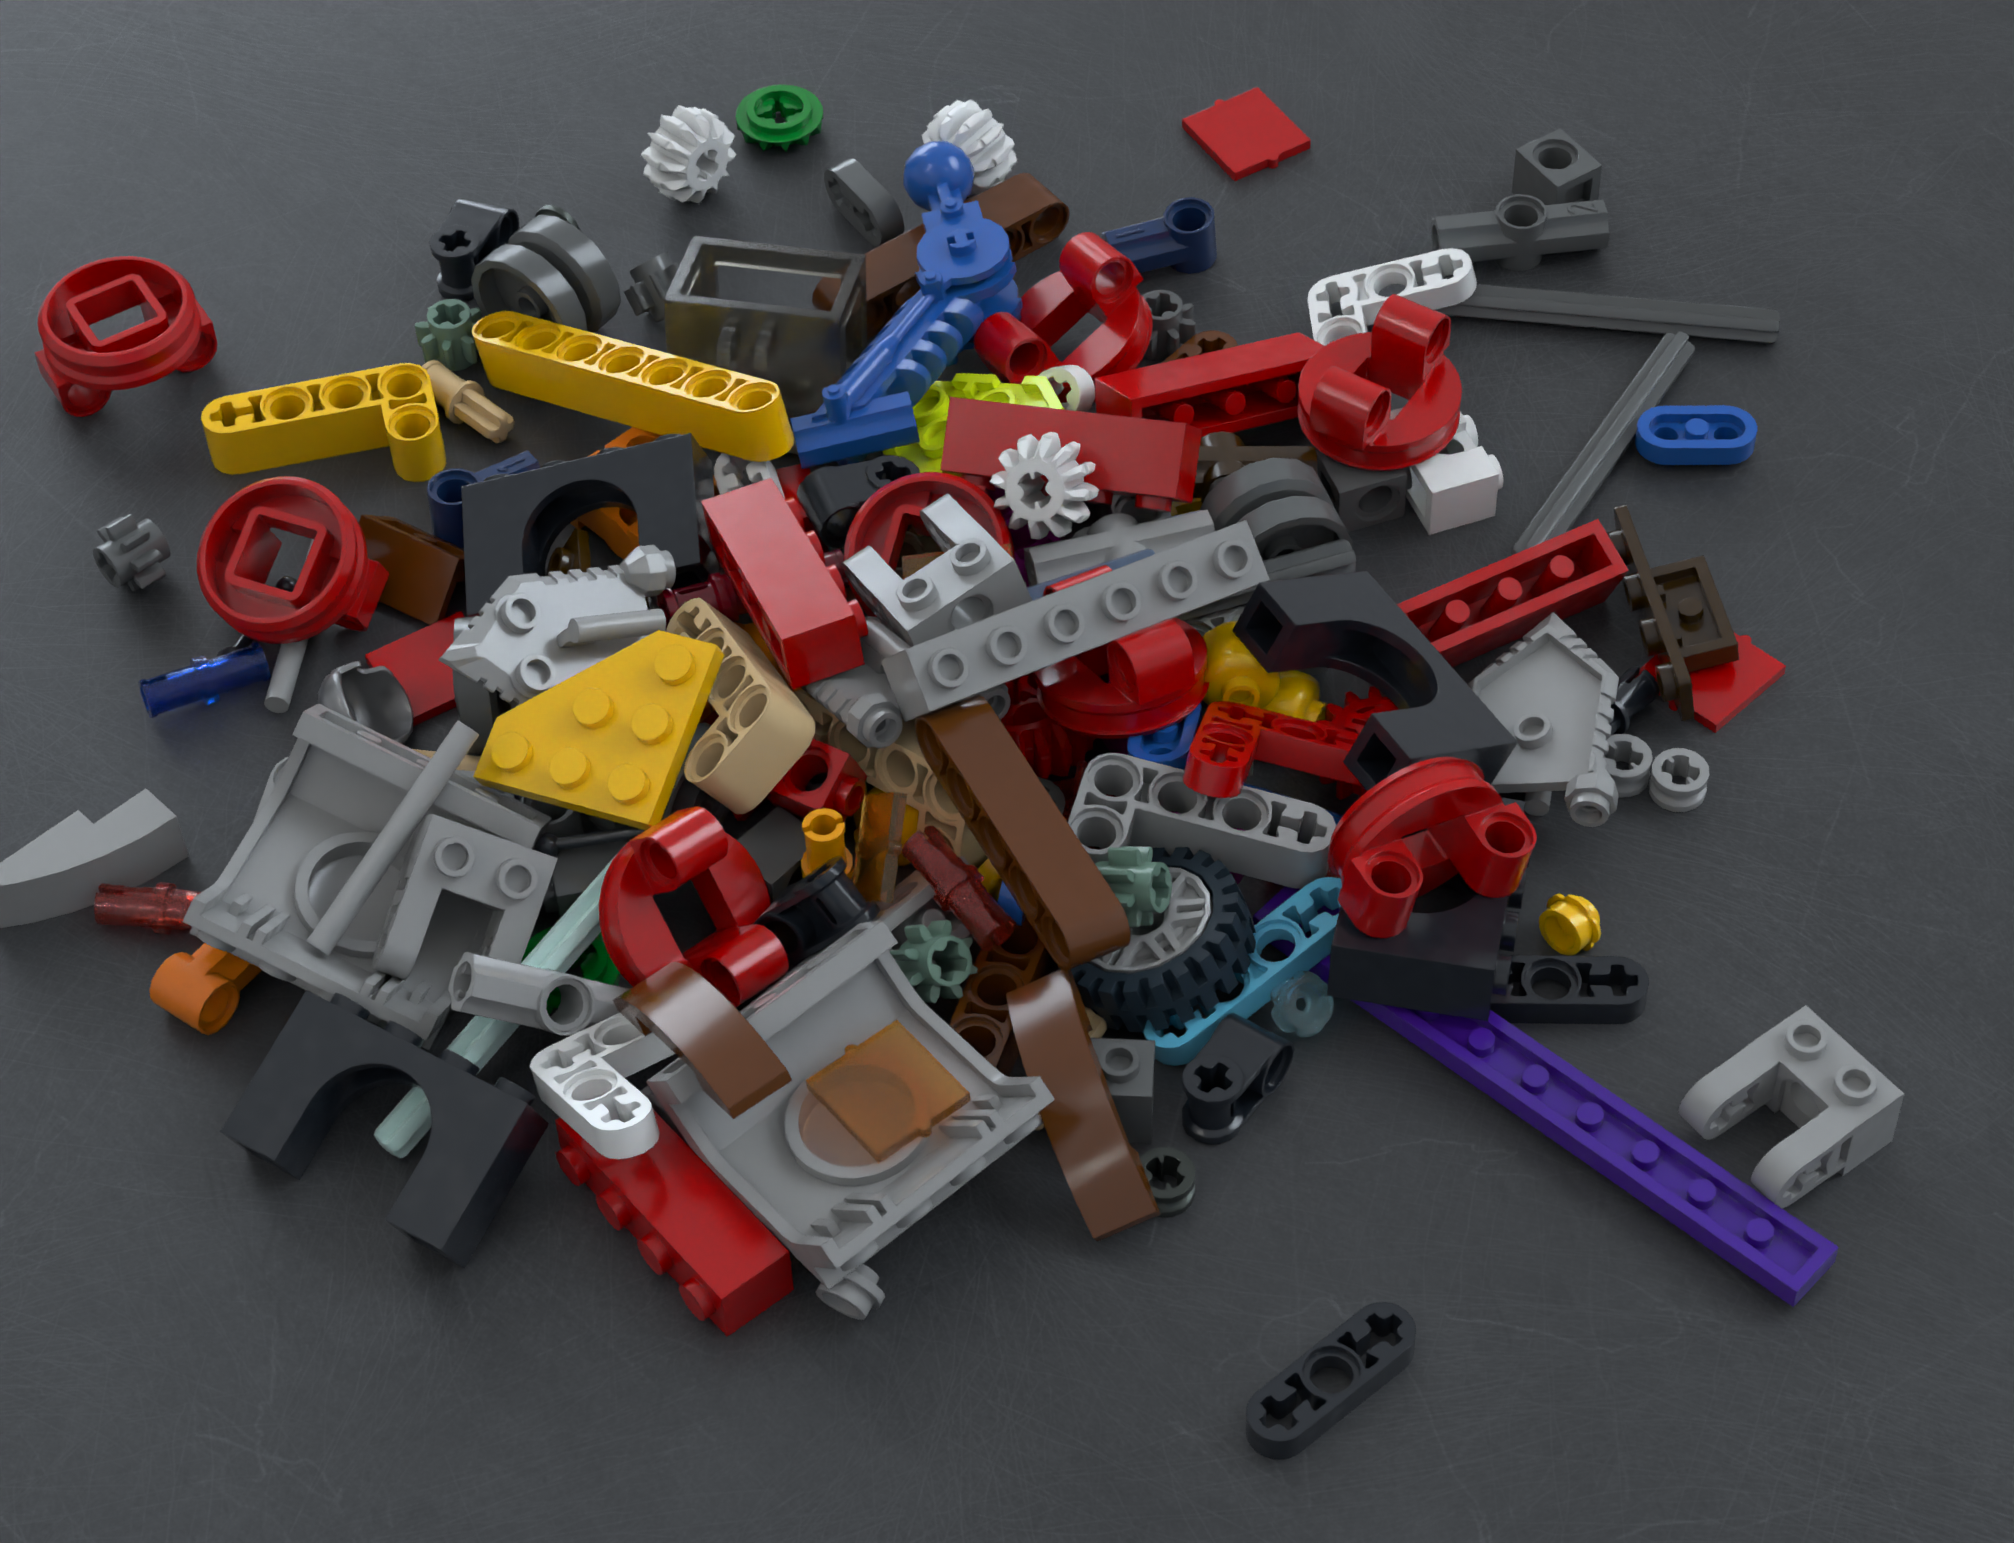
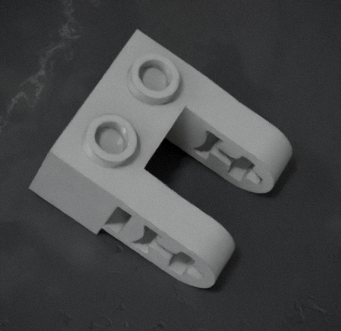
M947 493L920 511L925 527L944 554L903 580L869 545L842 562V568L848 580L863 602L888 629L911 647L1032 601L1015 560Z
M426 814L414 830L398 876L400 880L374 952L372 969L404 980L409 976L419 954L441 890L486 904L485 908L493 910L478 953L479 955L521 964L558 858L438 815Z
M1805 1005L1755 1039L1729 1060L1702 1077L1687 1092L1679 1106L1678 1113L1705 1140L1718 1137L1764 1104L1774 1113L1779 1110L1784 1113L1800 1129L1774 1146L1760 1160L1752 1173L1751 1183L1767 1199L1779 1207L1785 1208L1836 1172L1844 1176L1892 1142L1904 1093Z

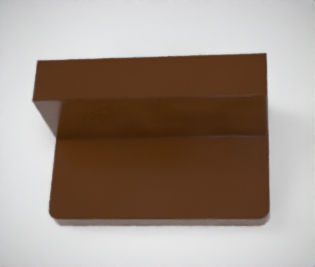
M361 514L358 523L365 536L367 558L380 562L390 574L379 601L429 625L444 619L457 582H465L464 549L395 517Z

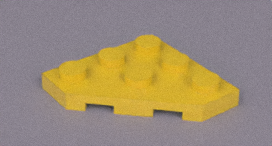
M657 630L496 717L473 777L482 786L647 830L659 823L663 817L725 654L716 644Z

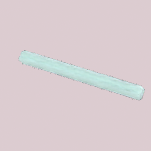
M612 860L521 964L566 973L601 932L599 898L605 874ZM475 1015L446 1049L466 1058L481 1070L520 1025ZM413 1086L375 1130L374 1136L379 1144L398 1158L407 1156L432 1126L431 1110L424 1091Z

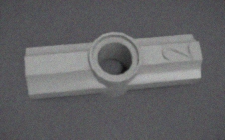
M1198 510L1138 523L1134 517L1124 513L1107 515L1093 523L1087 531V535L1024 548V564L1029 587L1144 549H1152L1157 554L1215 532L1213 520L1208 510Z
M464 952L458 965L453 968L448 991L451 994L452 1010L528 1026L558 1035L571 1036L620 1013L613 999L630 988L581 978L551 969H541ZM558 987L561 993V1003L558 1010L549 1017L546 1009L549 994Z

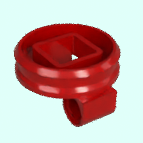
M1083 232L1074 236L1064 246L1059 259L1060 271L1044 278L1021 297L1023 304L1021 321L1007 312L995 313L981 323L974 337V348L977 355L986 367L1004 383L1021 384L1025 376H1038L1043 371L1052 367L1077 365L1087 371L1095 386V378L1137 369L1151 340L1153 320L1148 303L1140 295L1136 287L1143 280V277L1133 262L1097 234ZM1087 313H1090L1103 323L1063 361H1059L1051 350V347ZM1068 382L1062 383L1063 390L1057 395L1061 403L1067 402L1066 395L1072 390Z
M119 256L85 264L67 274L51 289L42 302L37 319L38 331L43 341L44 349L34 354L42 377L64 410L72 416L84 417L102 409L114 390L131 389L155 382L176 369L182 372H191L204 367L214 357L218 343L213 322L196 300L190 283L182 274L172 267L152 259ZM138 305L141 306L145 321L103 340H98L89 325Z
M1392 294L1381 306L1372 332L1345 336L1319 349L1305 364L1298 386V419L1303 433L1308 440L1331 459L1349 467L1368 471H1393L1408 468L1426 461L1444 449L1458 429L1462 398V385L1459 374L1452 362L1444 355V351L1450 344V317ZM1391 393L1409 400L1393 420L1390 419Z
M924 472L898 478L877 490L866 500L856 513L849 527L844 547V561L869 545L895 571L908 525L912 524L917 534L932 537L921 519L920 511L946 493L979 523L1014 560L1015 548L1008 525L1000 509L993 507L995 502L990 498L986 486L971 483L968 480L951 474ZM848 580L849 586L868 617H877L863 602Z
M292 476L260 480L242 488L229 497L208 522L202 534L197 552L199 584L205 599L212 609L240 634L255 641L270 644L299 642L323 632L334 623L355 631H367L390 575L380 562L367 558V545L362 528L355 516L333 492L317 482ZM271 528L314 539L292 592L265 585L282 545V542L271 532Z
M1102 565L1046 586L1043 597L1112 571V569L1107 565ZM1178 618L1166 619L1112 640L1108 644L1035 671L1039 705L1060 726L1084 736L1103 739H1125L1133 736L1153 734L1185 719L1196 709L1207 694L1209 682H1205L1204 679L1208 660L1206 643L1201 634L1188 623ZM1109 673L1110 683H1105L1099 676Z
M1437 757L1405 767L1380 781L1363 794L1347 810L1335 827L1329 843L1327 861L1330 871L1341 879L1342 887L1337 900L1352 923L1361 932L1369 936L1391 938L1400 934L1407 926L1417 897L1437 888L1457 873H1460L1471 889L1483 896L1501 898L1515 892L1525 872L1536 844L1537 836L1533 825L1517 802L1505 806L1496 789L1484 780L1483 771L1477 764L1455 757ZM1428 828L1426 831L1401 839L1405 835Z
M694 806L676 811L631 839L612 860L601 887L599 922L602 938L612 962L633 987L669 963L679 962L700 974L737 1008L783 977L789 967L786 951L776 935L762 925L753 924L771 905L768 889L758 865L742 844L726 833L719 821L708 810ZM689 880H692L716 927V931L684 953H681L653 896L673 891Z

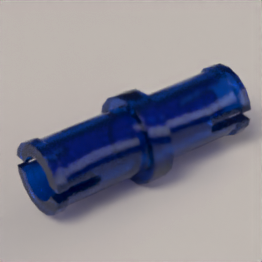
M255 642L251 646L208 660L204 655L191 658L190 666L150 679L138 680V686L146 711L149 713L150 718H154L158 714L203 700L205 705L218 702L219 694L262 680H270L271 675L263 649L258 642Z

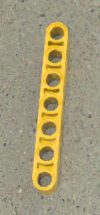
M500 311L489 314L478 320L472 328L471 332L490 385L496 388L659 435L691 433L701 447L749 461L764 462L779 458L787 453L794 444V436L780 389L777 384L771 381L514 311Z

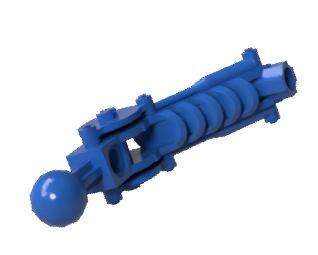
M930 141L916 148L905 162L903 186L916 206L929 211L921 213L925 234L917 245L919 272H915L921 289L899 308L836 384L823 388L822 397L824 403L815 413L790 418L802 469L836 461L838 466L863 462L871 453L918 443L920 439L912 407L921 400L946 367L957 364L960 352L965 349H975L974 337L981 323L989 316L998 312L1010 313L1021 321L1023 304L1022 298H1019L1018 287L1012 279L1017 270L1016 264L1012 259L1009 236L1002 226L983 218L978 200L964 203L972 192L974 167L965 152L948 141Z

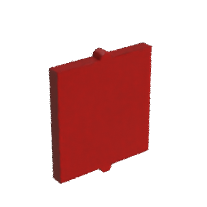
M1258 87L1226 101L1218 99L1214 102V106L1182 119V128L1234 181L1267 167L1277 168L1278 162L1311 148V140Z
M461 611L365 654L366 663L370 668L385 666L403 686L413 709V726L456 707L453 669L439 661V659L454 642L455 619L465 617Z
M1734 633L1738 643V661L1689 672L1692 682L1694 719L1714 733L1719 731L1785 674L1786 665L1751 643L1752 639L1748 635L1739 636ZM1657 654L1640 668V673L1635 679L1644 669L1649 671L1656 679L1655 665L1660 664ZM1674 700L1668 701V707L1671 710L1677 711Z

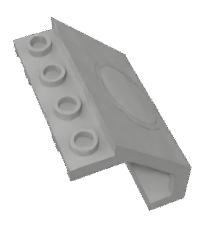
M318 703L303 711L292 734L297 737V741L280 778L223 873L212 886L193 898L182 922L192 926L190 934L198 937L206 944L219 950L227 951L261 968L273 977L288 981L329 1002L335 993L355 1001L370 1012L367 1020L383 1029L389 1020L406 1027L423 1038L425 1042L422 1047L429 1050L452 1010L451 994L448 989L453 968L458 965L464 952L479 953L493 910L485 908L486 904L441 890L419 954L409 976L404 980L372 969L374 952L400 880L398 876L413 836L412 833L330 955H326L307 942L311 933L431 759ZM456 770L426 813L438 815L536 850L535 844L538 838L546 832L552 817L497 790L482 786L478 781Z
M883 920L859 923L740 1012L786 1067L792 1078L791 1082L735 1119H732L702 1090L693 1070L679 1057L646 1081L691 1149L828 1290L1043 1124L1038 1112L1055 1100L1040 1076L1008 1077L999 1072L925 1004L888 951L898 942Z

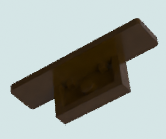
M1627 505L1614 507L1616 530L1607 532L1629 570L1628 575H1625L1622 579L1630 611L1641 610L1644 619L1639 620L1638 624L1645 653L1647 656L1657 654L1660 661L1659 665H1655V674L1661 697L1664 702L1674 700L1681 721L1694 719L1692 682L1689 672L1738 661L1739 651L1736 637L1704 555L1650 568Z

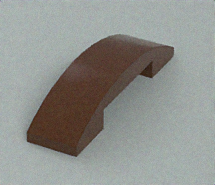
M669 963L613 999L617 1010L644 1036L653 1032L693 1070L702 1090L732 1119H735L792 1081L786 1067L743 1015L711 983L682 963Z
M1060 969L1006 993L1010 1019L1027 1077L1040 1076L1055 1098L1054 1101L1039 1113L1063 1174L1093 1239L1098 1242L1160 1215L1139 1154L1129 1145L1088 1033L1093 1029L1071 970L1064 971Z

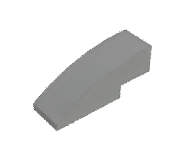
M144 789L94 824L77 810L0 862V928L34 923L69 914L114 898L155 878L189 857L177 816L147 789Z

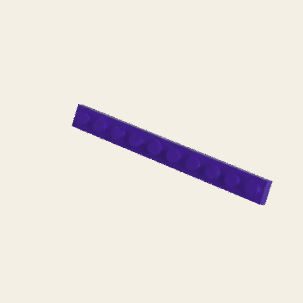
M1285 886L1253 915L1254 925L1300 889ZM1324 905L1317 912L1318 915L1322 912H1327L1331 916H1335L1339 913L1340 908L1331 910ZM1311 930L1306 933L1304 932L1306 938L1312 936ZM1282 939L1269 943L1288 957L1293 953L1296 946L1294 943ZM1331 953L1308 970L1327 984ZM1351 1000L1792 1307L1803 1298L1835 1263L1838 1246L1492 1010H1490L1488 1021Z

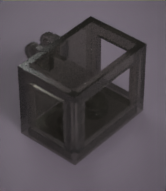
M693 236L664 298L667 353L765 379L777 384L792 429L790 418L815 413L824 403L822 397L823 388L836 384L867 347L866 255ZM718 265L840 278L841 287L831 311L719 299Z

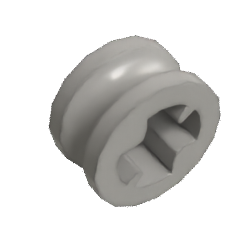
M1629 734L1611 735L1606 740L1609 742V750L1603 758L1607 761V772L1615 781L1619 794L1618 798L1638 795L1647 788L1650 780V768L1653 761L1652 750L1646 742L1636 736ZM1623 761L1629 763V770L1617 769L1616 762Z
M1672 748L1661 752L1655 757L1651 767V778L1649 780V794L1657 805L1672 812H1687L1696 809L1703 803L1706 796L1707 782L1710 775L1709 765L1698 753L1685 748ZM1672 776L1685 777L1686 784L1673 783Z

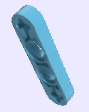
M1324 877L1308 883L1254 925L1256 932L1253 935L1256 944L1254 953L1248 954L1250 965L1245 974L1234 973L1236 979L1244 984L1243 991L1237 998L1228 1002H1219L1208 1011L1199 1003L1206 1019L1202 1018L1198 1009L1194 1012L1196 1018L1183 1024L1177 1014L1170 1016V1026L1173 1025L1178 1030L1185 1028L1187 1031L1178 1038L1172 1033L1164 1035L1163 1031L1165 1029L1155 1031L1151 1022L1147 1020L1143 1034L1146 1040H1155V1059L1163 1064L1172 1066L1191 1062L1211 1039L1215 1029L1228 1014L1235 1013L1245 1019L1249 1018L1329 955L1339 913L1335 916H1331L1327 912H1322L1318 915L1317 910L1324 905L1331 910L1340 908L1341 905L1337 899L1342 887L1341 879ZM1311 930L1312 936L1306 938L1304 932L1306 933ZM1282 939L1296 945L1293 953L1282 961L1270 962L1260 957L1262 949L1272 941Z

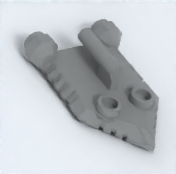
M655 545L637 546L620 565L608 566V569L604 571L599 567L588 568L587 572L584 573L580 569L568 570L567 574L561 571L548 572V576L540 577L537 573L508 576L491 596L490 601L492 604L486 603L479 611L481 617L475 616L468 624L470 630L464 629L440 657L439 661L475 683L480 679L484 682L483 688L491 693H494L495 690L499 691L501 699L508 703L513 700L517 702L516 706L657 630L665 631L666 617L663 610H648L645 597L658 596L665 588L673 586L676 577L674 559L669 551H660Z
M1552 612L1523 636L1524 642L1517 641L1509 648L1510 652L1499 656L1496 659V663L1487 666L1467 685L1518 742L1491 784L1498 793L1526 792L1524 810L1533 816H1543L1549 812L1552 791L1566 790L1564 799L1572 820L1583 826L1596 827L1604 824L1608 817L1617 810L1619 794L1615 781L1606 770L1607 761L1603 757L1609 750V742L1606 740L1611 736L1612 726L1609 724L1613 721L1614 709L1611 708V705L1616 701L1619 677L1601 658L1597 657V654L1591 648H1587V644L1581 638H1577L1576 633Z
M869 616L865 617L868 636L860 638L865 665L813 682L801 688L847 726V730L867 748L874 746L885 748L893 744L901 734L903 716L881 660L911 646L888 629L878 617ZM1005 684L976 694L983 696L988 701L1000 720L1006 715L1010 707V696L1008 694V687Z

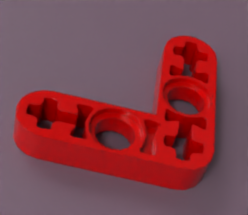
M1230 701L1212 702L1208 705L1189 748L1183 774V783L1193 791L1206 796L1217 798L1236 797L1241 793L1253 760L1256 759L1363 786L1343 763L1359 733Z

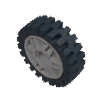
M1164 847L1153 848L1151 862L1165 863L1171 875L1172 892L1166 910L1161 913L1152 912L1153 924L1151 926L1140 925L1139 927H1130L1131 941L1127 947L1070 969L1084 1007L1090 1008L1096 1015L1102 1017L1106 1021L1107 1028L1119 1030L1124 1023L1129 1032H1143L1146 1022L1149 1020L1155 1031L1170 1028V1016L1175 1014L1178 1015L1183 1024L1196 1018L1192 1010L1193 1006L1200 1003L1207 1011L1219 1003L1215 991L1219 989L1229 994L1238 984L1234 973H1246L1250 965L1248 954L1254 953L1256 944L1253 935L1256 932L1254 922L1233 875L1230 874L1227 867L1219 859L1214 862L1209 853L1199 850L1193 855L1189 847H1176L1170 857Z

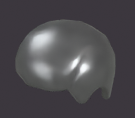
M355 661L332 670L329 675H326L318 691L319 704L400 744L405 743L413 732V709L405 689L385 666L359 669L361 663L360 661Z

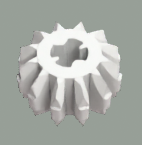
M971 99L965 103L956 100L950 106L946 105L934 115L935 119L927 125L928 129L922 135L923 142L926 144L930 141H948L965 152L974 167L972 192L969 196L973 194L978 195L1005 181V177L1012 171L1011 168L1017 162L1016 154L1012 150L1015 144L1013 139L1008 137L1003 131L1004 124L998 123L992 117L991 110L985 109L982 111L979 105Z
M678 105L672 116L661 115L660 128L656 133H648L652 141L651 145L641 153V156L648 162L643 174L666 197L674 201L677 199L681 202L692 201L699 204L706 192L717 193L718 181L722 176H730L726 167L727 163L737 155L730 148L735 135L727 129V126L722 121L718 120L717 115L704 108L700 110L697 107L686 108Z
M1048 432L1042 435L1040 441L1032 434L1018 439L1017 450L1010 448L1000 454L998 459L1006 471L993 474L989 482L1005 490V495L995 500L993 507L1000 510L1010 507L1014 511L1010 518L1009 528L1017 530L1028 523L1031 539L1040 540L1047 536L1049 530L1055 536L1062 537L1072 531V522L1081 523L1088 519L1090 511L1084 501L1097 497L1099 489L1093 484L1084 482V476L1091 474L1095 470L1096 464L1090 461L1079 465L1075 460L1080 452L1081 443L1073 441L1061 448L1058 433ZM1042 475L1046 476L1049 480L1045 488L1049 494L1047 497L1040 491L1044 485V481L1040 477Z

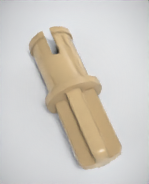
M431 360L422 365L430 376L435 403L445 410L446 417L451 422L456 424L465 422L495 443H501L507 439L508 432L514 428V419L510 414L484 397V391L480 384L476 381L461 379L437 360Z

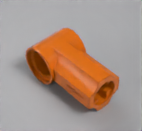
M204 943L192 955L184 952L175 953L162 963L152 979L149 989L150 998L154 1004L200 1033L210 1035L222 1029L232 1018L238 1007L240 991L262 969L227 951L219 950Z

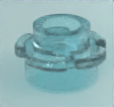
M1298 971L1293 977H1288L1275 986L1270 995V999L1274 1003L1271 1016L1278 1028L1286 1033L1294 1031L1299 1037H1310L1319 1033L1330 1019L1334 1009V998L1327 996V984L1312 972ZM1298 998H1303L1306 1002V1007L1302 1011L1296 1007V1000Z

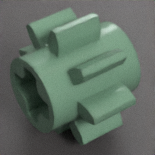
M456 299L442 300L428 307V322L415 323L418 345L422 347L424 361L426 363L431 360L440 361L451 371L463 370L477 363L478 351L471 331L478 320L482 319L481 309L476 307L470 310L466 303Z
M1109 847L1108 861H1098L1095 864L1122 905L1129 922V927L1151 926L1153 924L1152 912H1164L1170 902L1172 892L1170 871L1163 862H1151L1153 856L1152 847Z
M949 920L931 921L928 928L923 924L906 926L904 930L908 940L898 950H891L890 954L912 987L917 988L916 993L925 1004L936 1003L939 995L943 999L961 998L963 993L959 984L969 974L977 973L978 969L972 965V956L969 950L973 942L972 938L950 936L952 925Z

